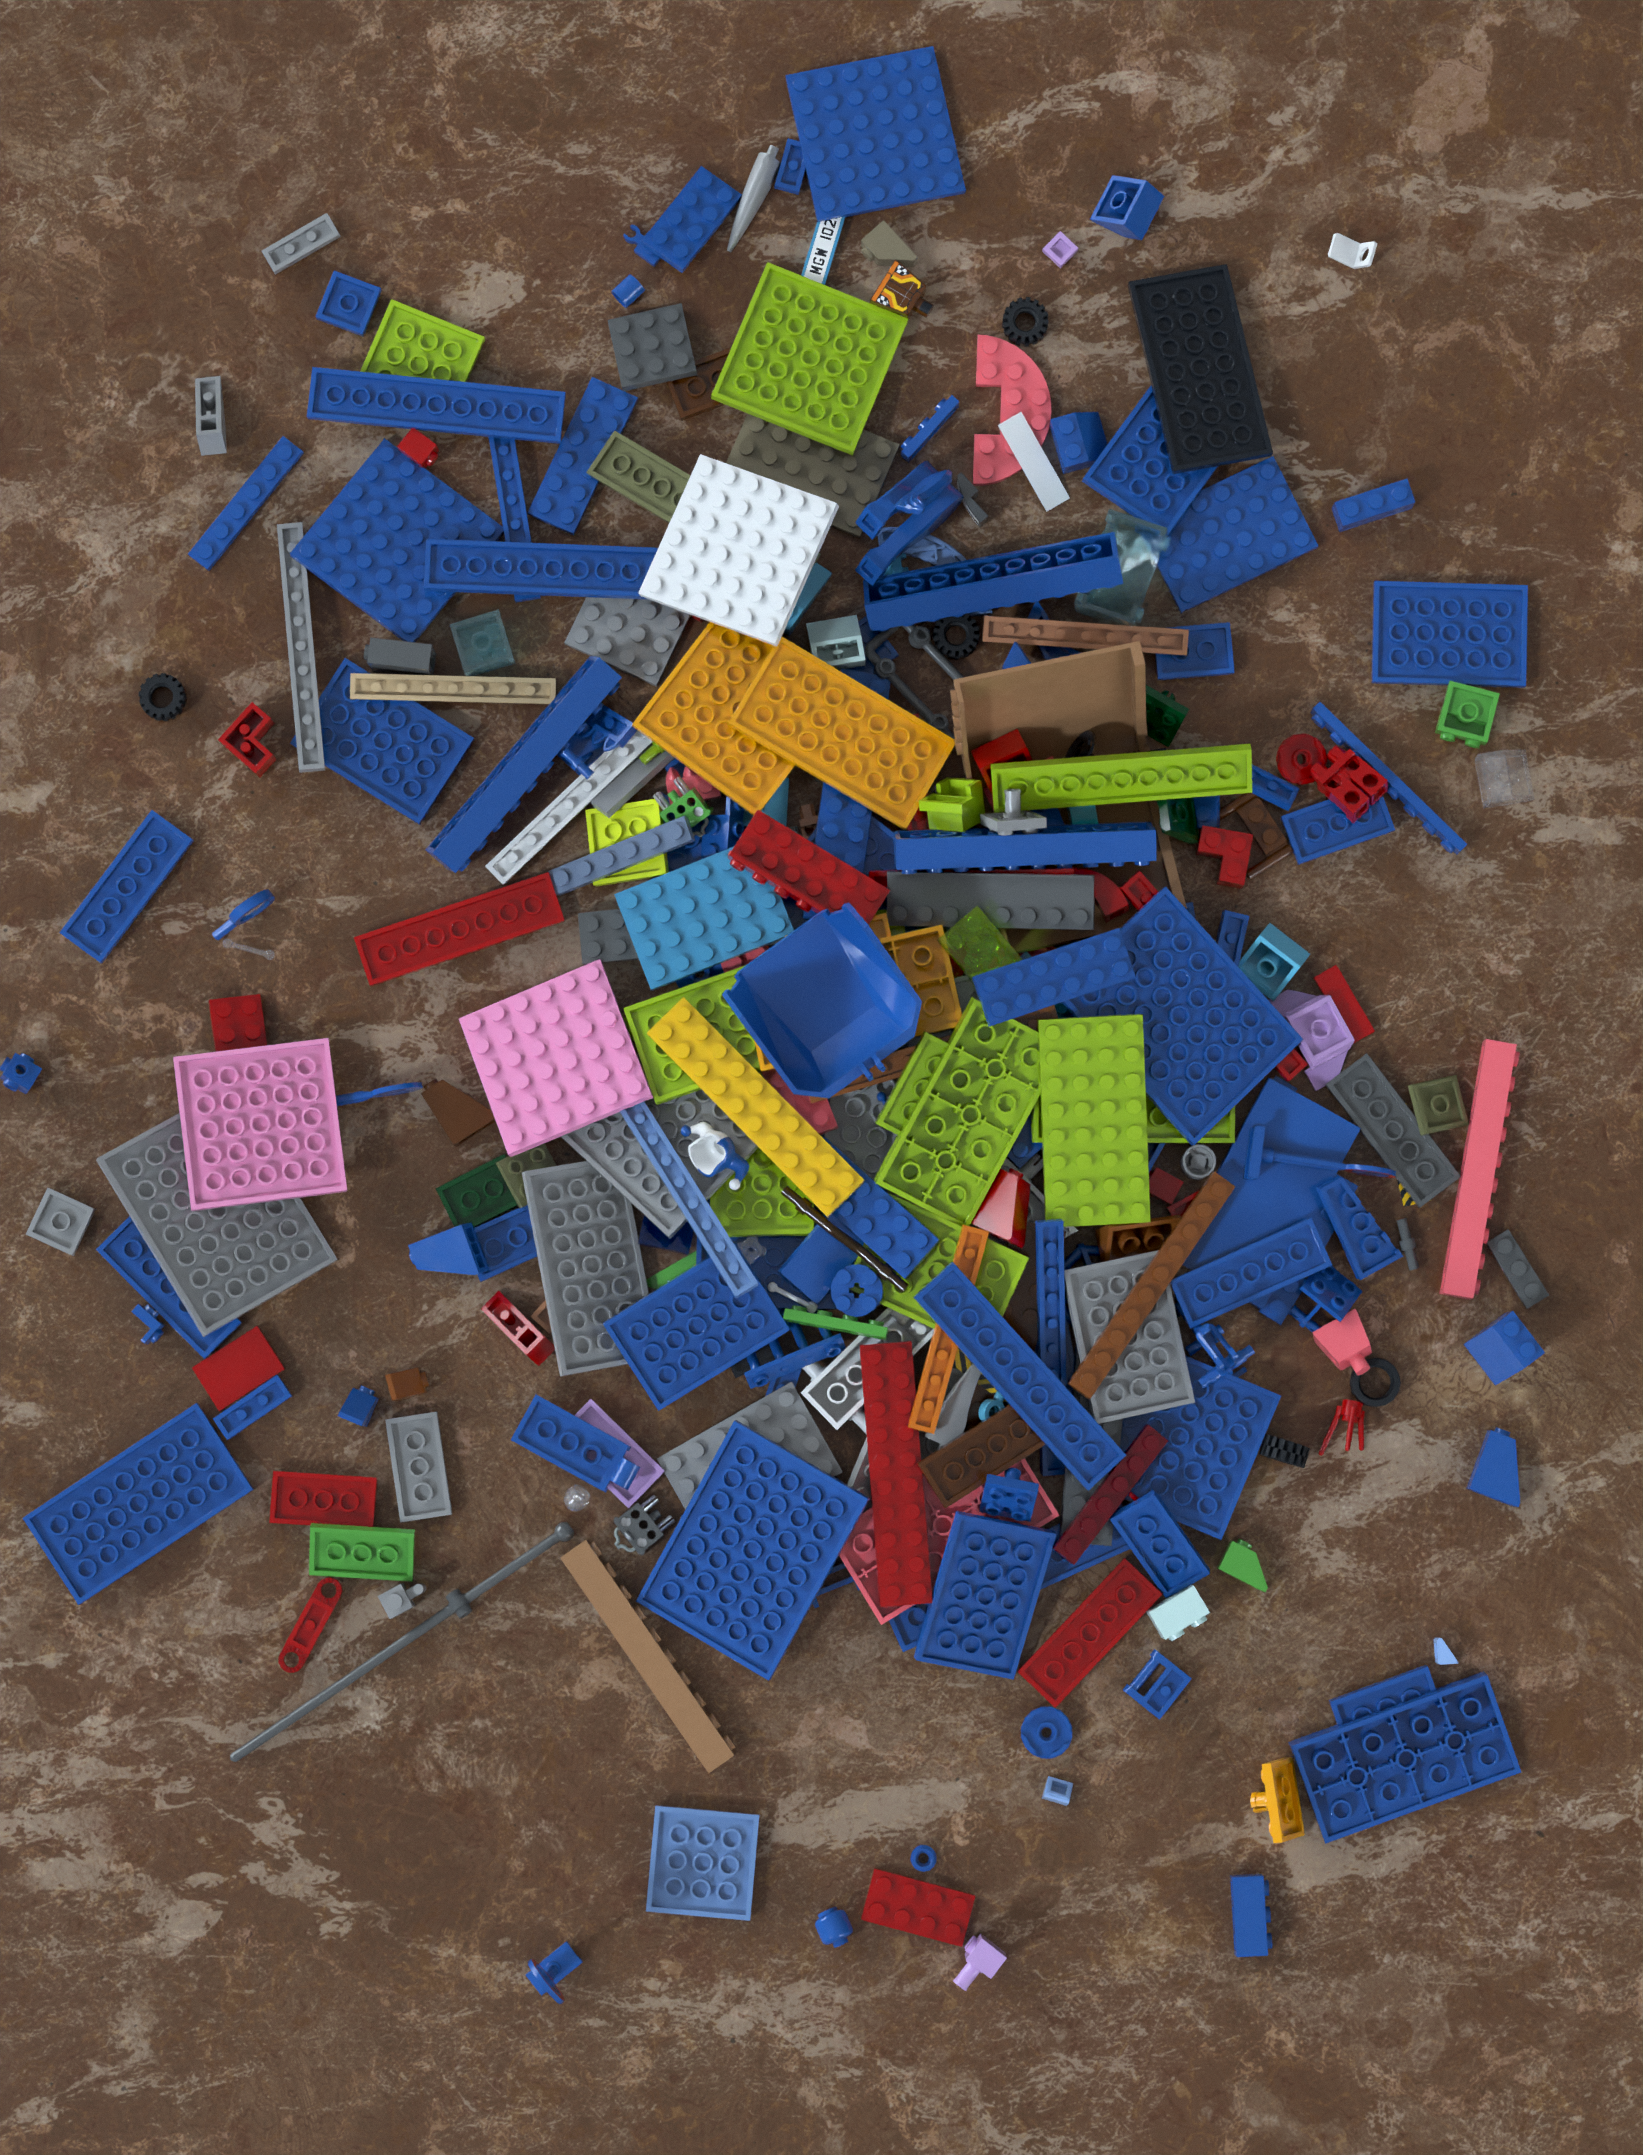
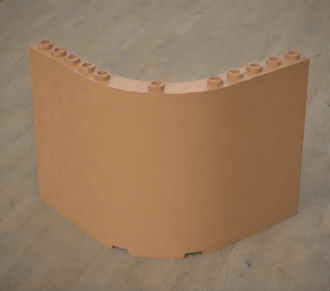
M1140 641L953 680L954 690H950L956 752L957 755L962 756L965 779L981 780L982 789L987 788V785L971 751L1015 729H1018L1033 761L1044 760L1051 756L1054 759L1065 758L1068 749L1075 739L1088 730L1092 731L1096 737L1093 750L1094 756L1133 753V751H1136V753L1150 751L1145 737L1148 736L1146 723L1145 660ZM983 790L985 814L994 813ZM1156 800L1095 805L1099 823L1151 822L1156 829L1157 861H1150V865L1144 866L1135 865V862H1124V866L1117 867L1109 866V863H1098V867H1083V864H1072V868L1088 869L1101 873L1112 880L1119 888L1137 871H1141L1158 892L1163 887H1167L1187 909L1169 836L1162 833L1159 825L1160 814ZM1066 807L1058 808L1064 825H1070ZM980 823L975 825V828H987ZM1057 864L1047 865V868H1057ZM1031 865L1021 866V868H1031ZM1005 866L995 867V869H1005ZM1125 896L1129 904V912L1107 923L1095 905L1094 930L998 928L999 932L995 933L998 948L1003 947L1004 955L1008 956L1080 941L1121 928L1138 910Z

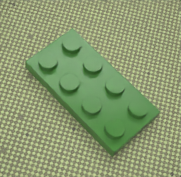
M311 1523L309 1575L413 1582L415 1529Z

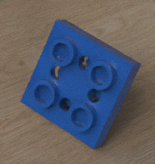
M1017 1468L1006 1469L1004 1477L987 1474L979 1512L990 1516L1013 1518L1017 1521L1030 1522L1039 1484L1020 1480L1021 1471Z

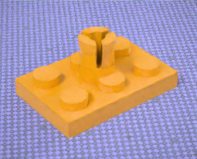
M1293 1757L1281 1758L1262 1764L1261 1779L1265 1784L1266 1792H1253L1251 1794L1250 1803L1253 1812L1262 1813L1269 1811V1832L1273 1838V1843H1282L1304 1836Z

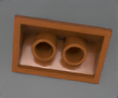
M1173 1215L1151 1218L1150 1222L1109 1224L1095 1230L1101 1262L1159 1250L1181 1216Z

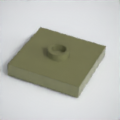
M1457 1075L1408 1086L1421 1136L1469 1125Z

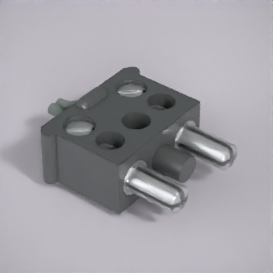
M652 1495L641 1505L639 1503L635 1504L619 1518H614L613 1523L616 1525L614 1530L616 1542L614 1545L618 1549L624 1548L628 1552L636 1551L639 1555L643 1556L645 1550L664 1536L662 1532L675 1522L672 1519L659 1529L672 1516L669 1515L656 1525L654 1522L662 1516L659 1511L655 1509L649 1515L646 1513L659 1502L658 1498L643 1509L644 1506L656 1498L655 1495ZM637 1511L639 1518H632L631 1513ZM641 1521H645L647 1523L646 1529H641L639 1527V1523ZM619 1530L633 1548H628L624 1544H619ZM649 1531H653L655 1533L654 1539H649L647 1537V1533Z

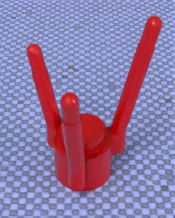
M1343 1399L1342 1406L1336 1407L1335 1416L1319 1450L1320 1456L1324 1454L1341 1416L1342 1421L1348 1422L1345 1450H1350L1354 1423L1357 1424V1421L1359 1450H1364L1365 1411L1362 1410L1363 1403Z

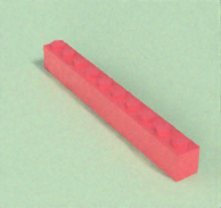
M1485 1039L1482 1042L1460 1171L1461 1177L1458 1182L1439 1293L1442 1295L1470 1300L1474 1298V1294L1478 1295L1481 1280L1477 1279L1478 1269H1483L1485 1254H1481L1483 1244H1487L1489 1229L1486 1228L1487 1218L1491 1219L1494 1204L1490 1203L1491 1193H1496L1498 1178H1495L1494 1175L1496 1167L1500 1168L1502 1153L1499 1152L1500 1142L1504 1143L1507 1128L1503 1127L1504 1117L1509 1116L1511 1102H1507L1508 1093L1513 1092L1515 1077L1512 1076L1513 1066L1517 1067L1520 1052L1516 1051L1517 1044Z

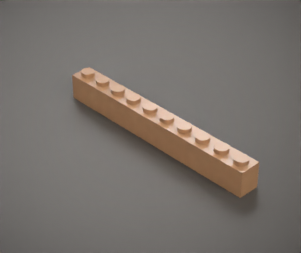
M588 1540L583 1541L560 1557L709 1774L735 1755L733 1749L736 1746L728 1735L722 1736L718 1730L721 1724L714 1714L708 1715L703 1708L706 1703L698 1691L693 1694L688 1686L691 1681L683 1670L678 1672L673 1663L676 1662V1659L668 1648L666 1650L662 1649L658 1643L662 1639L654 1627L649 1629L644 1623V1620L647 1618L639 1606L633 1607L629 1601L632 1595L624 1584L618 1585L614 1579L617 1573L609 1562L607 1564L602 1562L599 1556L603 1553L594 1541L591 1543Z

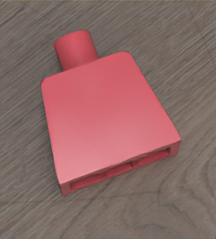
M1356 1309L1349 1311L1341 1322L1335 1319L1312 1332L1317 1346L1339 1370L1352 1366L1357 1375H1362L1370 1369L1365 1357L1372 1353L1371 1345Z

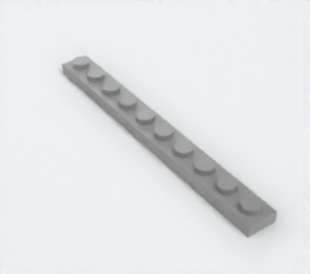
M302 522L277 524L299 773L325 771L307 569L290 557V552L304 537Z

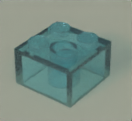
M499 609L450 624L466 676H476L516 663Z

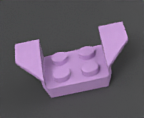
M1286 990L1280 993L1274 1001L1269 999V1002L1303 1038L1298 1046L1310 1066L1304 1072L1314 1090L1317 1091L1340 1074L1347 1052L1355 1040L1330 995L1315 996Z

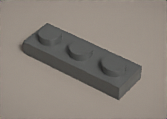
M1509 1229L1487 1242L1488 1249L1526 1309L1549 1296Z

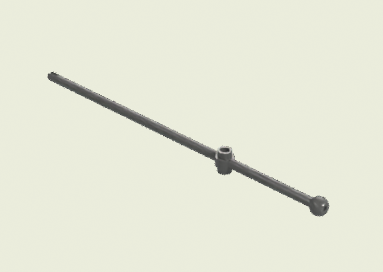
M560 1522L555 1527L553 1534L467 1593L462 1594L459 1589L449 1593L446 1596L449 1602L448 1606L231 1753L230 1760L233 1762L239 1761L451 1615L457 1614L459 1619H462L470 1614L473 1610L469 1604L474 1599L559 1541H570L575 1534L568 1522Z

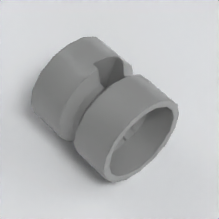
M1205 1145L1191 1146L1182 1155L1180 1160V1168L1183 1174L1192 1180L1206 1178L1216 1165L1214 1152Z

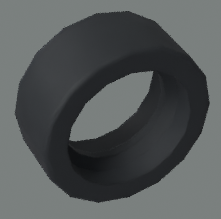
M1366 1359L1370 1368L1378 1367L1387 1372L1390 1377V1388L1382 1397H1369L1361 1389V1375H1357L1353 1370L1350 1377L1351 1392L1356 1400L1365 1406L1379 1407L1387 1405L1399 1393L1401 1384L1399 1372L1393 1364L1385 1359Z

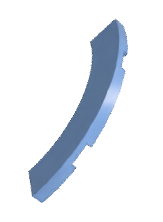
M883 527L877 535L879 546L898 527ZM928 535L904 552L907 556L918 558L932 566L966 560L952 546L932 535ZM992 609L986 612L977 611L967 614L970 617L992 614Z

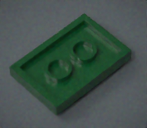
M1193 797L1156 800L1159 806V825L1162 833L1189 844L1199 842Z
M505 1154L435 1188L454 1227L472 1222L474 1228L518 1206L496 1165V1162L506 1158Z

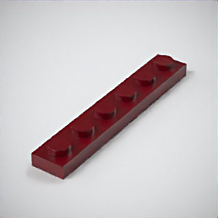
M1146 1424L1124 1452L1126 1456L1108 1473L1052 1549L1068 1562L1075 1565L1168 1440L1150 1425Z

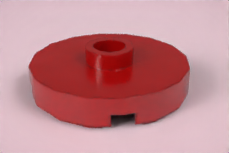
M1309 734L1291 735L1278 748L1276 756L1278 770L1283 778L1290 783L1299 785L1313 783L1315 780L1310 775V769L1317 762H1321L1326 766V749L1320 740ZM1298 755H1302L1303 762L1301 764L1297 761Z

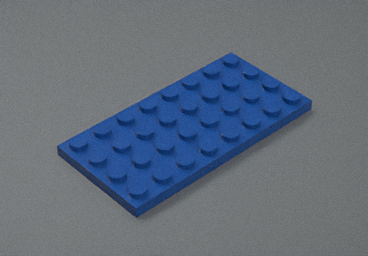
M196 1403L23 1517V1520L77 1604L81 1605L253 1491L254 1488L200 1405Z

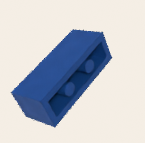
M1404 479L1336 501L1331 509L1339 532L1410 510L1415 504V499L1408 479Z
M1262 1874L1230 1875L1234 1955L1236 1957L1268 1956V1949H1272V1935L1267 1933L1266 1922H1271L1270 1906L1265 1907V1896H1269V1882L1264 1880Z

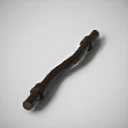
M788 1186L783 1189L781 1194L796 1206L795 1209L802 1215L806 1214L828 1234L861 1257L878 1272L877 1275L884 1281L888 1280L902 1293L909 1287L908 1283L894 1273L895 1270L888 1263L884 1264L860 1243L831 1223L812 1207L813 1203L806 1197H800Z

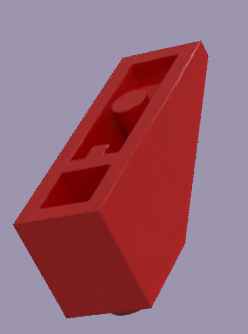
M499 1290L481 1308L538 1366L555 1350L554 1344Z

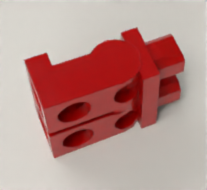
M1335 745L1327 754V759L1333 765L1327 768L1321 762H1317L1310 769V775L1317 782V789L1335 803L1346 814V817L1354 823L1369 809V804L1371 806L1375 804L1388 791V780L1364 760L1356 756L1355 752L1351 749L1345 751Z

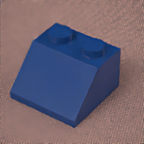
M1112 175L1090 220L1125 238L1142 240L1159 209L1164 195L1147 180Z
M1075 412L1050 419L1049 428L1063 474L1091 467L1108 445L1098 412Z

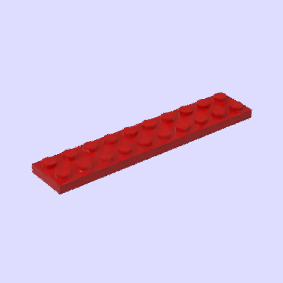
M912 1341L859 1345L880 1607L932 1603L922 1471L917 1464L921 1461L919 1430L908 1427L916 1398Z

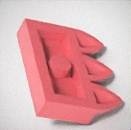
M687 766L685 767L682 779L690 790L695 787L704 801L721 797L720 791ZM670 767L666 775L667 791L670 793L675 790L682 797L683 794L673 782L677 777L681 776L674 768ZM691 797L690 802L696 803L695 799Z

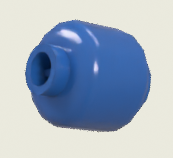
M833 1907L818 1914L819 1919L816 1920L815 1927L823 1944H833L834 1948H837L849 1942L847 1937L853 1933V1928L844 1910H838L837 1907Z

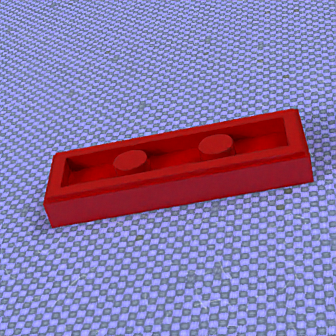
M1337 965L1313 978L1321 993L1331 996L1355 1040L1354 1043L1375 1032Z

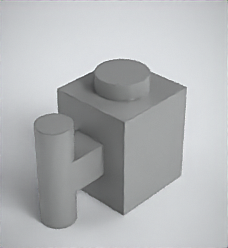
M404 1583L379 1595L378 1598L389 1619H393L415 1607L412 1599L423 1594L426 1591V1585L420 1583L407 1589Z

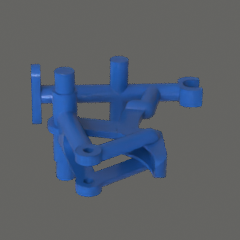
M1176 1302L1174 1306L1176 1310L1179 1312V1314L1182 1315V1317L1185 1320L1178 1302ZM1205 1323L1204 1325L1199 1324L1190 1328L1197 1340L1185 1347L1188 1354L1192 1356L1204 1348L1216 1365L1198 1380L1203 1388L1211 1383H1215L1227 1374L1240 1377L1247 1372L1245 1366L1235 1373L1232 1370L1255 1354L1250 1345L1241 1351L1235 1352L1222 1336L1225 1332L1219 1324L1214 1326L1213 1324ZM1219 1341L1228 1352V1356L1225 1359L1215 1345Z

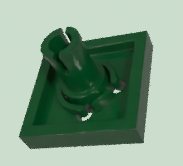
M1146 685L1148 736L1169 747L1190 709L1176 702L1173 693H1171L1170 697H1167L1170 691H1162L1160 693Z

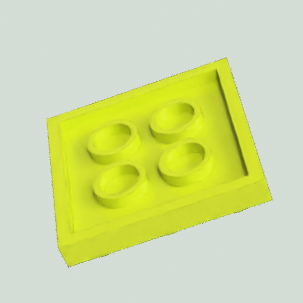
M655 799L625 803L610 818L606 817L596 808L585 810L590 854L664 824L663 818L659 814L662 808ZM667 853L595 881L593 885L597 887L655 878L669 873Z

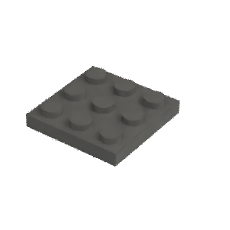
M682 303L608 320L623 392L697 375Z

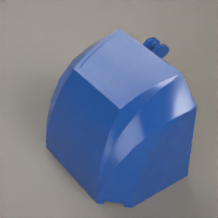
M850 903L843 904L841 910L831 913L828 909L820 911L740 969L734 976L737 981L732 989H726L722 994L789 1089L796 1095L830 1098L862 1074L870 1082L874 1078L869 1069L876 1065L880 1071L884 1072L886 1068L881 1061L915 1037L922 1000L870 926Z

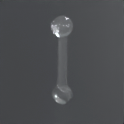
M229 938L224 939L222 943L224 948L233 947L265 956L268 960H272L275 957L273 950L264 951L234 943Z

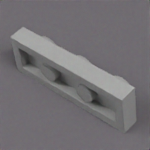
M326 213L263 249L262 253L276 275L341 236Z

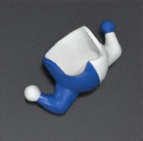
M700 1122L690 1127L687 1125L683 1126L681 1134L684 1137H688L690 1134L700 1135L698 1139L688 1146L690 1159L697 1170L706 1177H713L727 1168L735 1171V1178L729 1182V1187L732 1190L739 1189L740 1182L749 1171V1164L743 1157L735 1153V1146L731 1138L721 1131H715L707 1122Z

